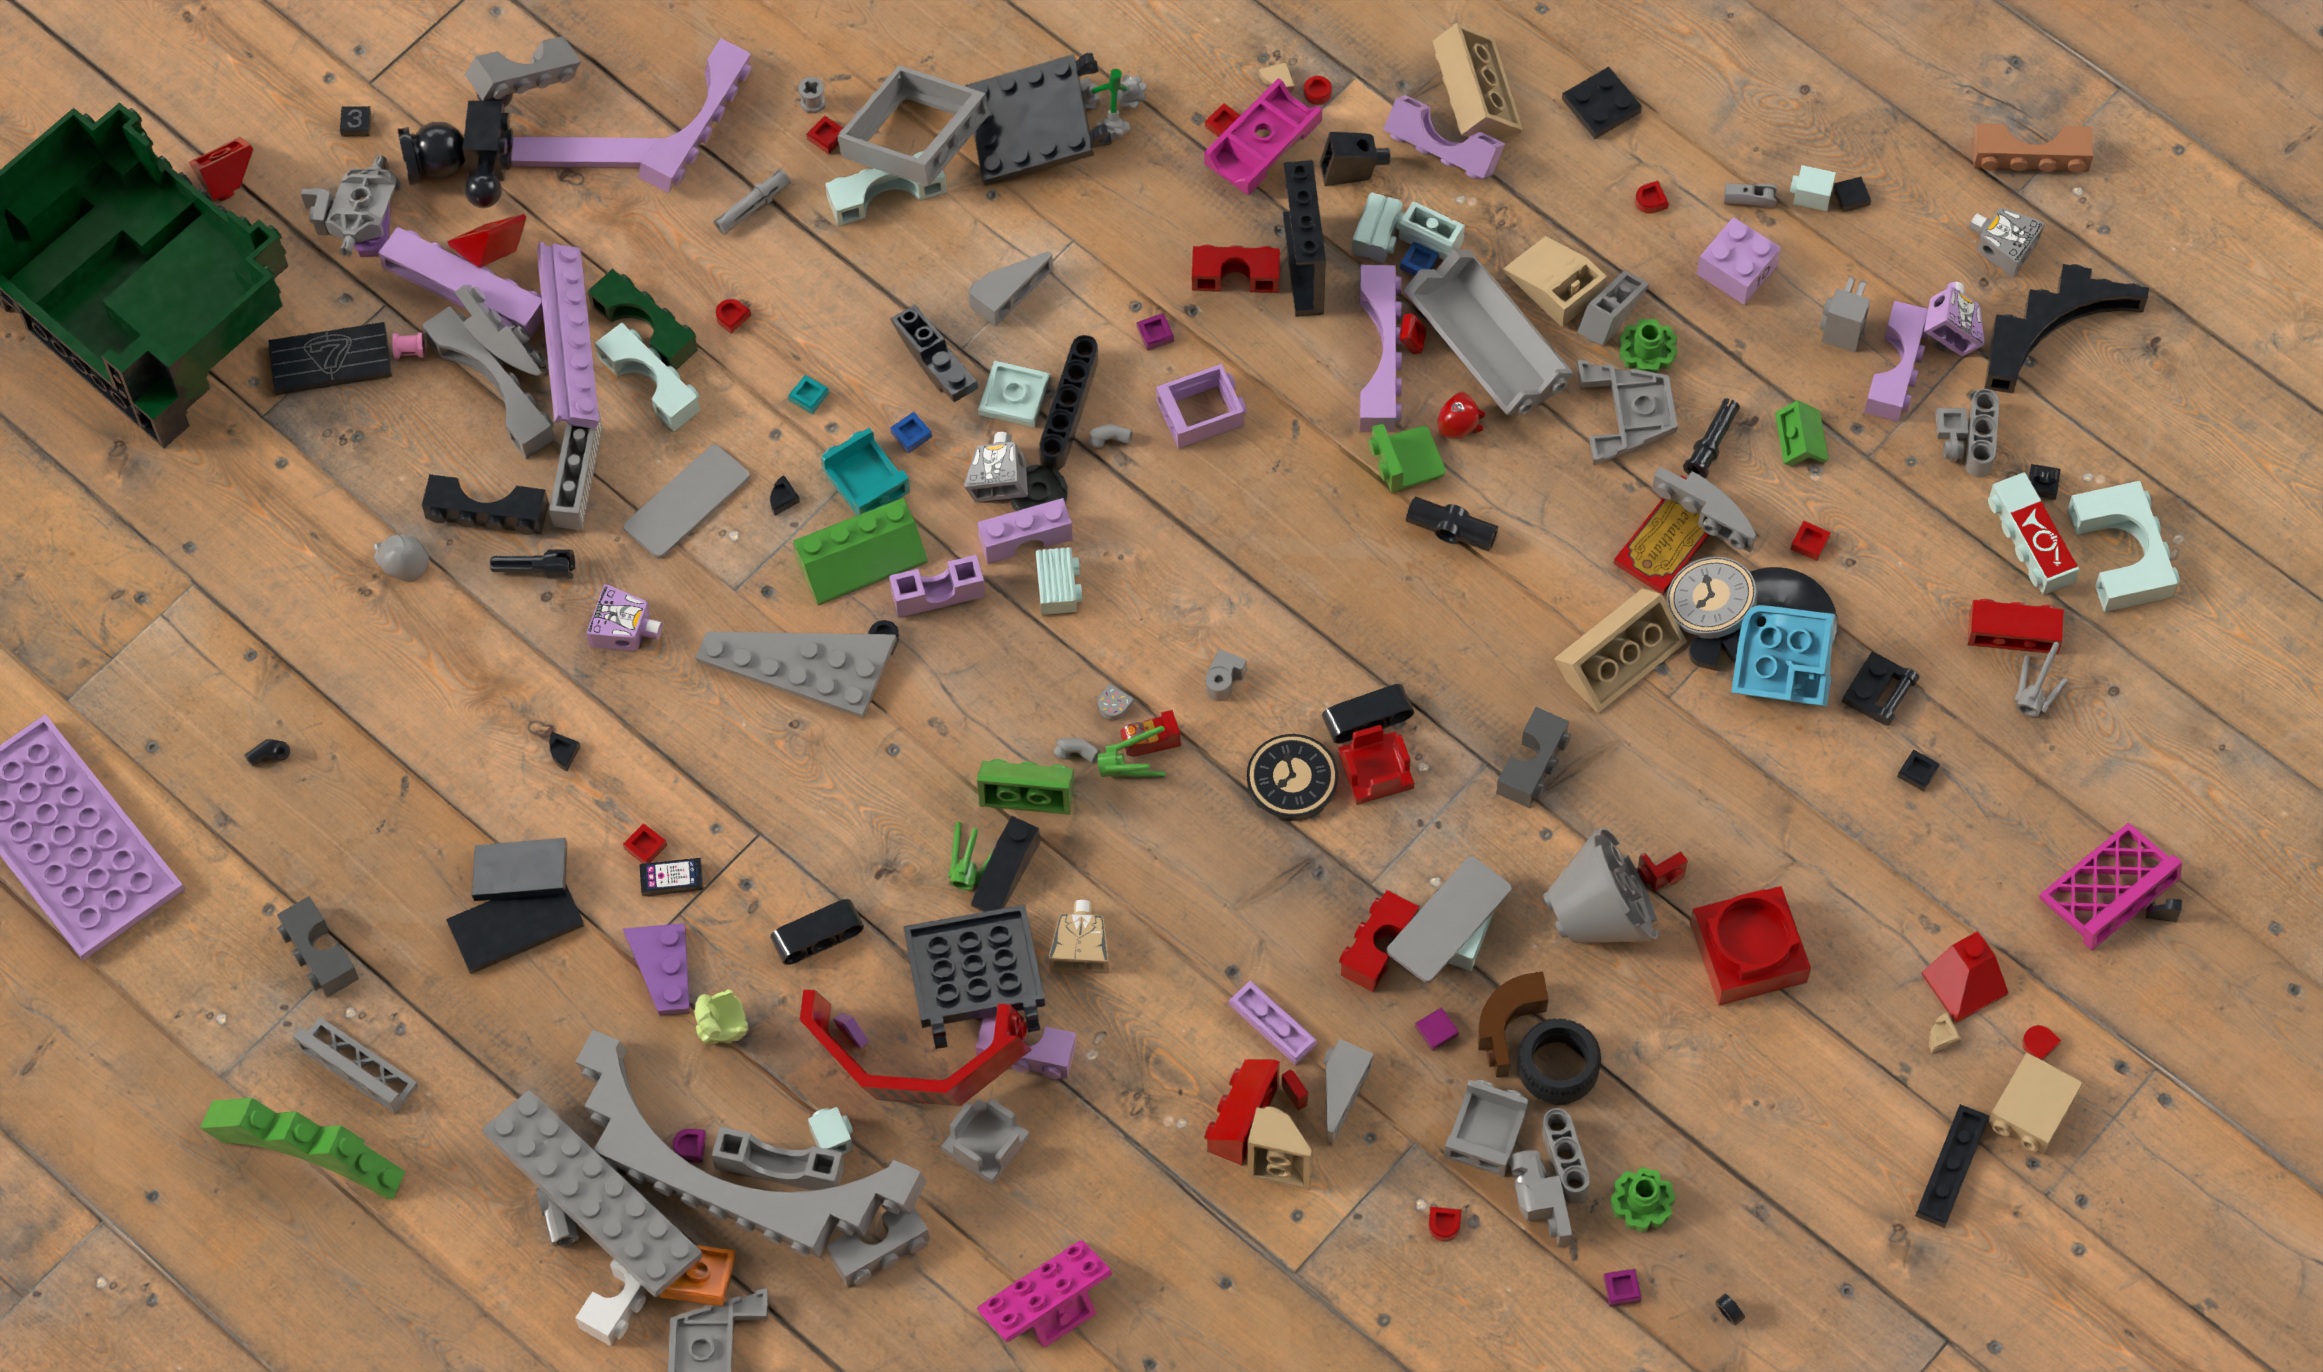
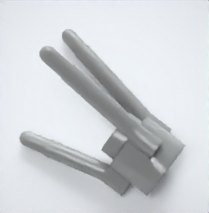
M2058 642L2053 644L2035 685H2030L2027 689L2025 687L2030 657L2028 655L2024 657L2018 692L2014 702L2017 703L2016 708L2027 716L2038 717L2040 713L2045 714L2048 706L2068 683L2066 678L2062 679L2047 698L2044 697L2045 691L2041 689V686L2058 650Z

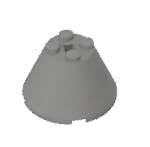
M1605 827L1596 829L1549 887V891L1543 894L1544 900L1548 908L1555 911L1558 918L1555 925L1562 938L1569 937L1575 943L1651 942L1659 936L1658 929L1653 931L1652 923L1657 921L1652 902L1629 855L1622 857L1616 848V845L1620 844L1619 840Z

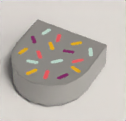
M1110 683L1098 698V710L1108 720L1122 718L1134 704V698Z

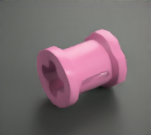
M419 332L417 335L400 336L399 333H393L394 359H400L401 356L418 355L419 358L425 357V337L423 332Z

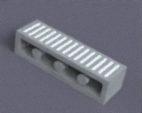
M600 413L596 429L567 425L566 423L549 509L553 527L583 530L603 428Z

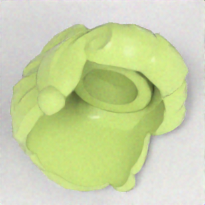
M730 989L717 993L714 996L703 994L697 999L694 1010L698 1024L696 1031L698 1038L706 1045H714L720 1042L728 1044L733 1041H739L746 1035L749 1029L742 1003L736 996H733V991Z

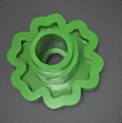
M1640 319L1637 322V326L1627 325L1624 332L1621 333L1619 338V345L1621 346L1619 358L1624 362L1625 367L1629 369L1636 368L1637 370L1658 373L1660 368L1669 369L1677 357V336L1673 333L1670 326L1660 327L1656 319Z
M1641 1167L1636 1174L1626 1171L1615 1181V1193L1611 1196L1610 1205L1615 1218L1625 1219V1226L1628 1229L1646 1232L1649 1226L1661 1228L1671 1218V1206L1675 1203L1676 1195L1671 1182L1667 1180L1661 1181L1659 1171Z

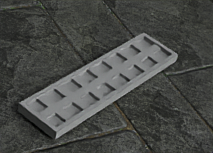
M530 1090L482 1128L483 1135L655 1298L702 1258V1251Z

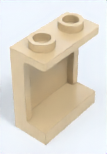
M2026 1052L1993 1109L1988 1124L1998 1134L2005 1137L2011 1136L2020 1141L2021 1145L2032 1152L2038 1151L2044 1154L2069 1107L2078 1096L2083 1082Z

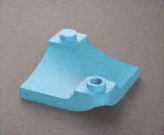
M1765 605L1750 608L1743 618L1740 630L1731 693L1827 707L1831 684L1830 667L1835 615ZM1761 616L1766 618V624L1763 627H1759L1757 624V620Z

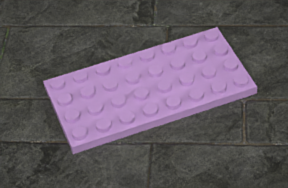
M46 714L0 745V857L82 961L185 890L182 883Z

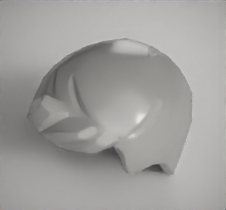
M395 534L389 536L383 542L374 545L376 553L373 558L376 564L380 565L387 575L397 579L413 582L422 576L429 565L427 551L420 541L413 536Z

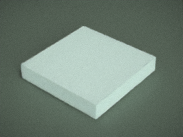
M994 361L978 408V415L1035 428L1051 374Z

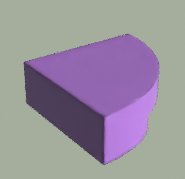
M841 1012L834 1018V1023L841 1032L846 1030L855 1046L862 1048L870 1042L853 1017Z

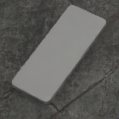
M713 444L624 523V530L655 558H663L744 485L750 478L749 472L721 447Z
M1468 857L1390 943L1387 948V954L1423 982H1432L1511 893V884L1475 857Z

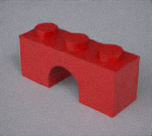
M1208 244L1193 246L1192 291L1221 292L1222 279L1229 273L1239 272L1249 279L1250 292L1279 293L1280 248L1269 246L1250 248L1239 245L1215 247Z
M1389 890L1385 891L1382 898L1376 897L1369 910L1371 916L1366 923L1362 921L1354 934L1356 939L1351 948L1347 946L1340 956L1341 976L1374 992L1389 967V955L1378 950L1374 944L1384 937L1395 939L1419 912V906Z

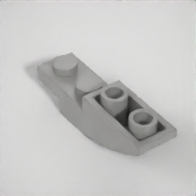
M463 285L455 291V294L471 314L463 324L485 348L509 365L536 376L545 375L549 372L545 367L547 361L538 350L534 351L529 345L528 341L530 339L527 333L520 326L507 325L503 328L501 326L503 324L501 317L493 309L489 310L484 303L486 298L477 286Z
M1662 467L1658 468L1654 475L1652 490L1656 491L1664 499H1671L1681 504L1685 510L1700 514L1698 526L1702 527L1706 533L1712 536L1717 535L1727 540L1734 548L1744 549L1751 553L1754 548L1756 533L1742 511L1725 493L1693 471L1685 480Z

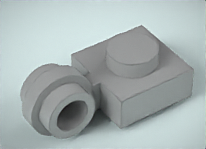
M1937 408L1935 414L1937 439H1949V441H1944L1943 458L1949 459V462H1956L1957 459L1963 458L1964 451L1963 441H1958L1957 439L1967 440L1968 437L1967 409Z

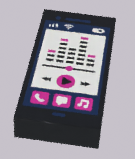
M701 858L639 864L642 896L704 890Z

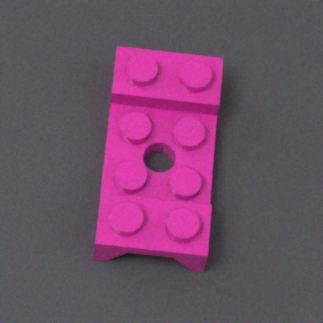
M1278 78L1204 152V164L1243 193L1249 195L1267 177V170L1299 138L1304 140L1322 122V108L1319 106L1308 108L1291 96L1284 82ZM1264 129L1271 133L1270 136L1265 138L1256 135L1257 131Z

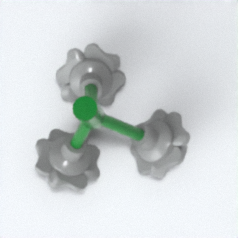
M1113 69L1110 73L1109 83L1097 86L1095 83L1091 84V80L1088 77L1080 79L1086 109H1095V103L1100 100L1099 92L1107 89L1111 92V110L1108 111V118L1097 122L1096 126L1106 124L1108 132L1111 133L1112 140L1122 138L1124 132L1130 131L1129 122L1119 118L1117 100L1120 101L1122 107L1131 106L1137 108L1139 102H1143L1146 99L1145 90L1147 85L1142 82V78L1140 76L1131 77L1125 75L1123 81H1121L1122 72L1120 69Z

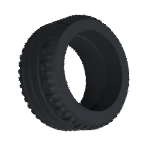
M1553 1018L1538 1023L1524 1036L1519 1048L1518 1073L1523 1085L1534 1097H1537L1539 1100L1542 1099V1101L1547 1103L1569 1104L1587 1095L1597 1082L1601 1065V1051L1596 1038L1585 1026L1580 1023L1577 1024L1576 1021L1570 1019ZM1554 1042L1566 1043L1576 1048L1582 1054L1586 1067L1578 1076L1572 1079L1554 1080L1544 1076L1536 1068L1533 1062V1055L1546 1044Z

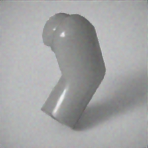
M1113 424L1094 428L1089 434L1091 436L1089 445L1095 448H1102L1107 439L1129 444L1133 430Z
M1061 738L1056 742L1057 746L1054 748L1055 756L1060 759H1067L1070 753H1078L1091 763H1094L1098 759V754L1101 753L1099 749L1082 738Z

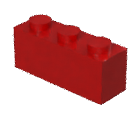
M1992 599L1973 600L1969 613L1967 645L2049 654L2053 644L2058 642L2059 647L2056 652L2058 655L2063 637L2064 609L2055 608L2052 605L2030 606L2022 602L2001 603L1995 602Z

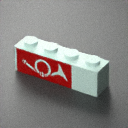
M2023 472L1993 484L1988 498L1990 509L2000 517L2003 532L2007 538L2011 537L2015 544V552L2021 562H2025L2029 569V577L2035 587H2039L2042 595L2074 584L2079 567L2026 473Z

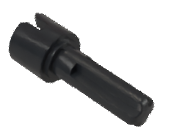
M548 549L544 555L493 556L490 559V569L492 572L544 573L547 579H573V574L570 571L575 569V555L572 549Z

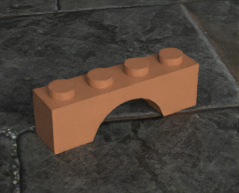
M1976 123L1973 135L1974 168H1983L1984 170L2012 169L2014 171L2041 170L2043 172L2059 170L2073 173L2089 171L2093 159L2092 127L2063 126L2058 136L2050 142L2034 145L2016 139L2009 132L2005 124Z

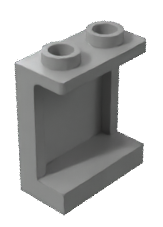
M1469 1080L1452 1133L1448 1136L1445 1145L1444 1158L1504 1177L1527 1112L1529 1099L1515 1090L1504 1091L1494 1088L1491 1083L1484 1080Z

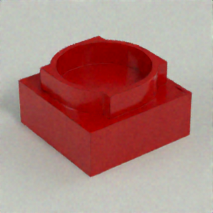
M1782 886L1766 890L1762 889L1742 894L1732 899L1693 908L1690 925L1719 1006L1808 982L1811 966Z

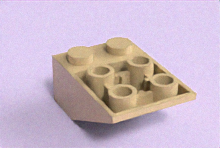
M1547 236L1503 268V272L1561 327H1564L1583 312L1588 304L1606 288L1607 276L1587 257Z

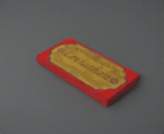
M1683 475L1680 476L1681 478H1683V479H1685V480L1687 479V478H1686L1685 476H1683ZM1662 498L1615 557L1614 564L1663 595L1669 588L1673 578L1690 562L1709 538L1710 534L1698 526L1700 514L1691 513L1685 510L1681 504L1671 499Z

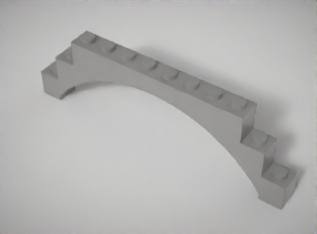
M593 1029L575 1061L582 1071L581 1075L589 1081L597 1083L584 1107L590 1113V1119L594 1123L605 1127L594 1151L615 1171L619 1169L626 1172V1176L639 1184L647 1181L654 1185L653 1188L666 1196H670L671 1193L681 1196V1201L693 1208H698L699 1205L708 1208V1213L720 1220H725L726 1217L733 1219L738 1227L752 1233L754 1229L764 1233L763 1237L772 1243L780 1245L781 1241L791 1245V1250L804 1257L812 1254L819 1258L835 1226L845 1234L853 1236L855 1232L865 1236L880 1205L891 1213L898 1214L901 1211L910 1215L927 1182L921 1171L894 1159L889 1167L866 1178L842 1186L816 1191H763L718 1179L689 1164L673 1152L646 1123L636 1105L628 1083L623 1060L627 1051L619 1040Z

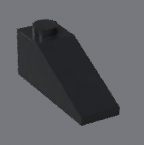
M1011 816L996 843L972 899V907L986 912L1003 909L1006 906L1040 845L1038 827Z

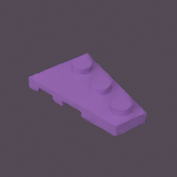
M685 924L623 928L624 935L630 945L659 1016L690 1013Z

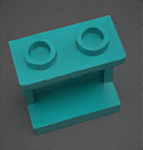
M871 428L855 432L847 441L839 446L830 447L821 456L823 472L856 516L894 502L911 492L909 477L903 469L901 471L896 469L875 441L874 432Z

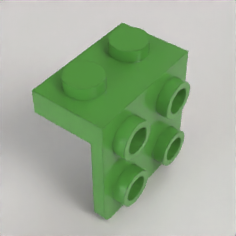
M1383 423L1372 426V438L1368 439L1369 448L1372 455L1378 459L1380 476L1383 481H1387L1391 493L1439 479L1445 475L1444 464L1427 426H1419L1388 436Z

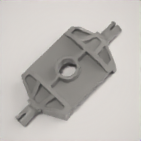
M379 155L375 156L372 167H367V169H350L343 175L325 222L328 232L343 240L339 250L343 256H346V254L351 256L355 243L380 237L384 234L381 225L394 190L400 191L401 185L398 177L390 170H383L387 162L386 157L380 155V158Z

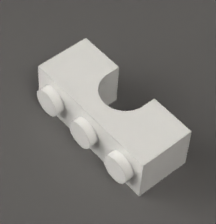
M615 1259L610 1264L613 1276L625 1283L623 1291L612 1298H605L592 1292L575 1317L579 1329L609 1346H612L616 1338L620 1340L628 1329L629 1318L633 1312L638 1313L645 1303V1294L647 1292Z

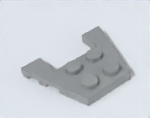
M1577 360L1580 388L1611 386L1619 434L1590 436L1589 443L1593 465L1601 464L1677 432L1678 426L1669 375L1637 369L1626 371L1615 369L1614 365L1603 363V366L1588 364V360Z
M768 1289L757 1290L755 1294L742 1298L740 1296L731 1298L723 1306L716 1305L710 1307L709 1305L671 1317L668 1372H732L734 1321L768 1320Z

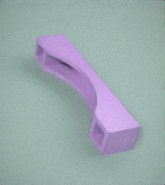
M720 38L707 59L705 69L707 100L702 110L684 129L668 138L653 143L641 162L638 178L667 193L670 192L674 184L680 185L686 173L684 168L688 163L691 165L694 163L699 153L698 146L701 142L705 144L708 141L713 130L711 128L714 121L720 122L726 110L724 105L727 101L732 102L739 89L738 83L740 80L745 81L752 69V66L749 65L751 53Z
M1361 265L1360 305L1376 325L1383 349L1377 371L1360 392V432H1372V426L1382 423L1387 432H1395L1396 421H1401L1402 404L1396 403V395H1401L1402 385L1401 378H1396V370H1401V352H1396V344L1401 345L1399 340L1401 327H1396V319H1401V302H1396V294H1401V277H1396V265Z

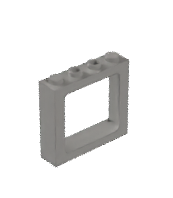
M899 65L886 78L882 86L871 95L869 101L855 114L850 123L840 131L838 143L842 158L929 187L989 116L986 93ZM904 100H912L954 114V117L919 158L868 142Z

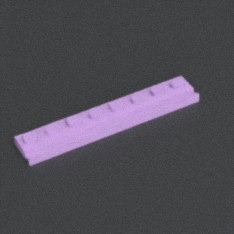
M539 242L537 258L554 422L567 421V425L596 429L599 423L581 250L578 247L559 244L545 246L544 242Z

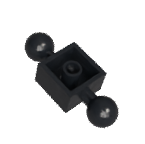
M476 92L478 101L468 100L462 149L469 174V179L465 184V195L468 201L475 207L489 208L499 201L502 194L500 181H504L505 170H510L511 155L507 152L508 146H512L514 132L513 128H510V114L505 113L504 108L510 104L513 94L506 95L500 99L492 98L482 101Z

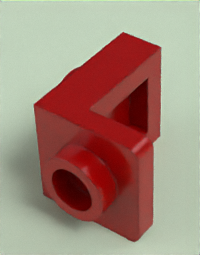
M1680 851L1655 866L1649 856L1643 853L1639 857L1637 872L1645 884L1649 883L1656 891L1668 883L1673 885L1679 882L1685 876L1688 860Z

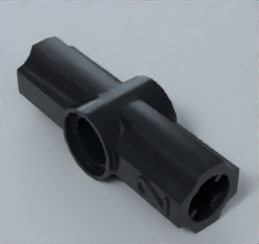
M1416 496L1412 499L1406 515V522L1433 531L1444 542L1456 544L1458 541L1488 552L1492 549L1498 532V526L1470 516L1467 510L1458 505L1448 504L1444 507Z

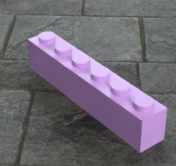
M397 227L378 252L384 269L464 309L466 307L455 294V291L463 285L477 286L486 298L484 303L489 310L493 309L503 321L501 326L503 328L507 325L520 326L527 333L529 339L544 320L541 295L534 291L528 292L520 288L510 279L506 278L504 280L494 275L490 269L484 266L481 268L476 267L460 254L454 255L449 253L436 242L429 243L412 230L405 231Z

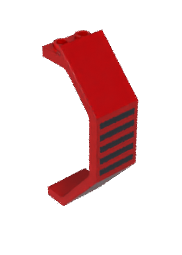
M803 989L799 1020L860 1087L876 1100L962 1106L1032 1050L1023 1041L1027 1034V1023L1024 1021V1018L1010 1004L998 1003L994 1037L991 1045L950 1077L944 1080L869 1075L830 1035L829 1019L832 1004L816 990Z

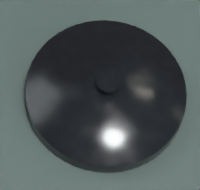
M1767 567L1750 572L1758 593L1756 606L1765 605L1834 614L1833 646L1837 632L1836 610L1830 596L1820 584L1811 577L1788 568ZM1764 616L1759 617L1757 620L1759 627H1763L1766 624ZM1741 628L1729 635L1718 638L1722 640L1721 646L1734 663L1736 662Z

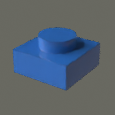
M1413 241L1400 263V270L1413 276L1420 269L1433 270L1439 260V253Z
M912 412L890 427L891 434L908 453L932 438V431L915 412Z

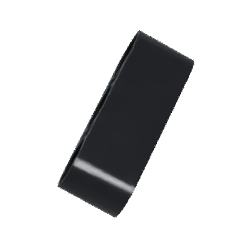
M1394 684L1333 705L1322 713V717L1333 742L1341 744L1352 740L1354 732L1382 725V728L1385 729L1402 723L1414 715V709L1403 685Z
M843 899L779 927L771 934L770 938L783 964L792 965L857 936L863 931L864 925L850 899Z

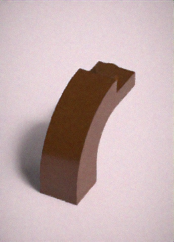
M1543 971L1523 974L1508 980L1491 994L1483 1007L1478 1030V1050L1486 1049L1488 1066L1494 1067L1496 1077L1508 1076L1510 1062L1504 1035L1509 1024L1524 1015L1547 1012L1549 999Z

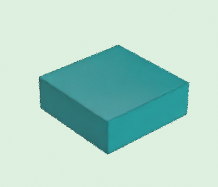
M804 375L788 395V400L813 415L829 395V388Z

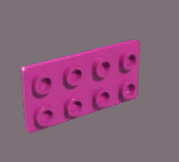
M1080 1240L1023 1278L1018 1279L1000 1293L990 1297L986 1302L979 1305L977 1310L1006 1343L1032 1328L1038 1343L1045 1348L1097 1314L1087 1291L1111 1276L1112 1272L1099 1256L1083 1240Z

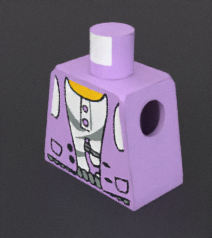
M1951 282L1944 291L1930 299L1924 332L1963 357L1984 346L1981 309L1976 301L1964 294V285L1962 283Z
M604 584L586 634L590 647L636 651L639 649L643 636L659 639L663 623L649 619L650 610L645 600Z

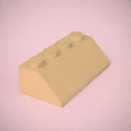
M1455 23L1432 42L1436 52L1435 57L1440 64L1443 74L1442 79L1447 87L1450 105L1454 110L1457 128L1461 135L1470 137L1473 134L1482 132L1493 138H1500L1522 132L1523 128L1494 37Z
M1642 588L1556 656L1554 660L1566 682L1596 712H1600L1687 643V640L1663 595Z

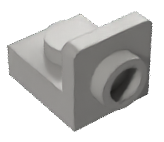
M321 188L302 189L301 197L305 208L310 209L309 220L310 223L314 224L317 235H329L325 222L333 204L330 191H325Z

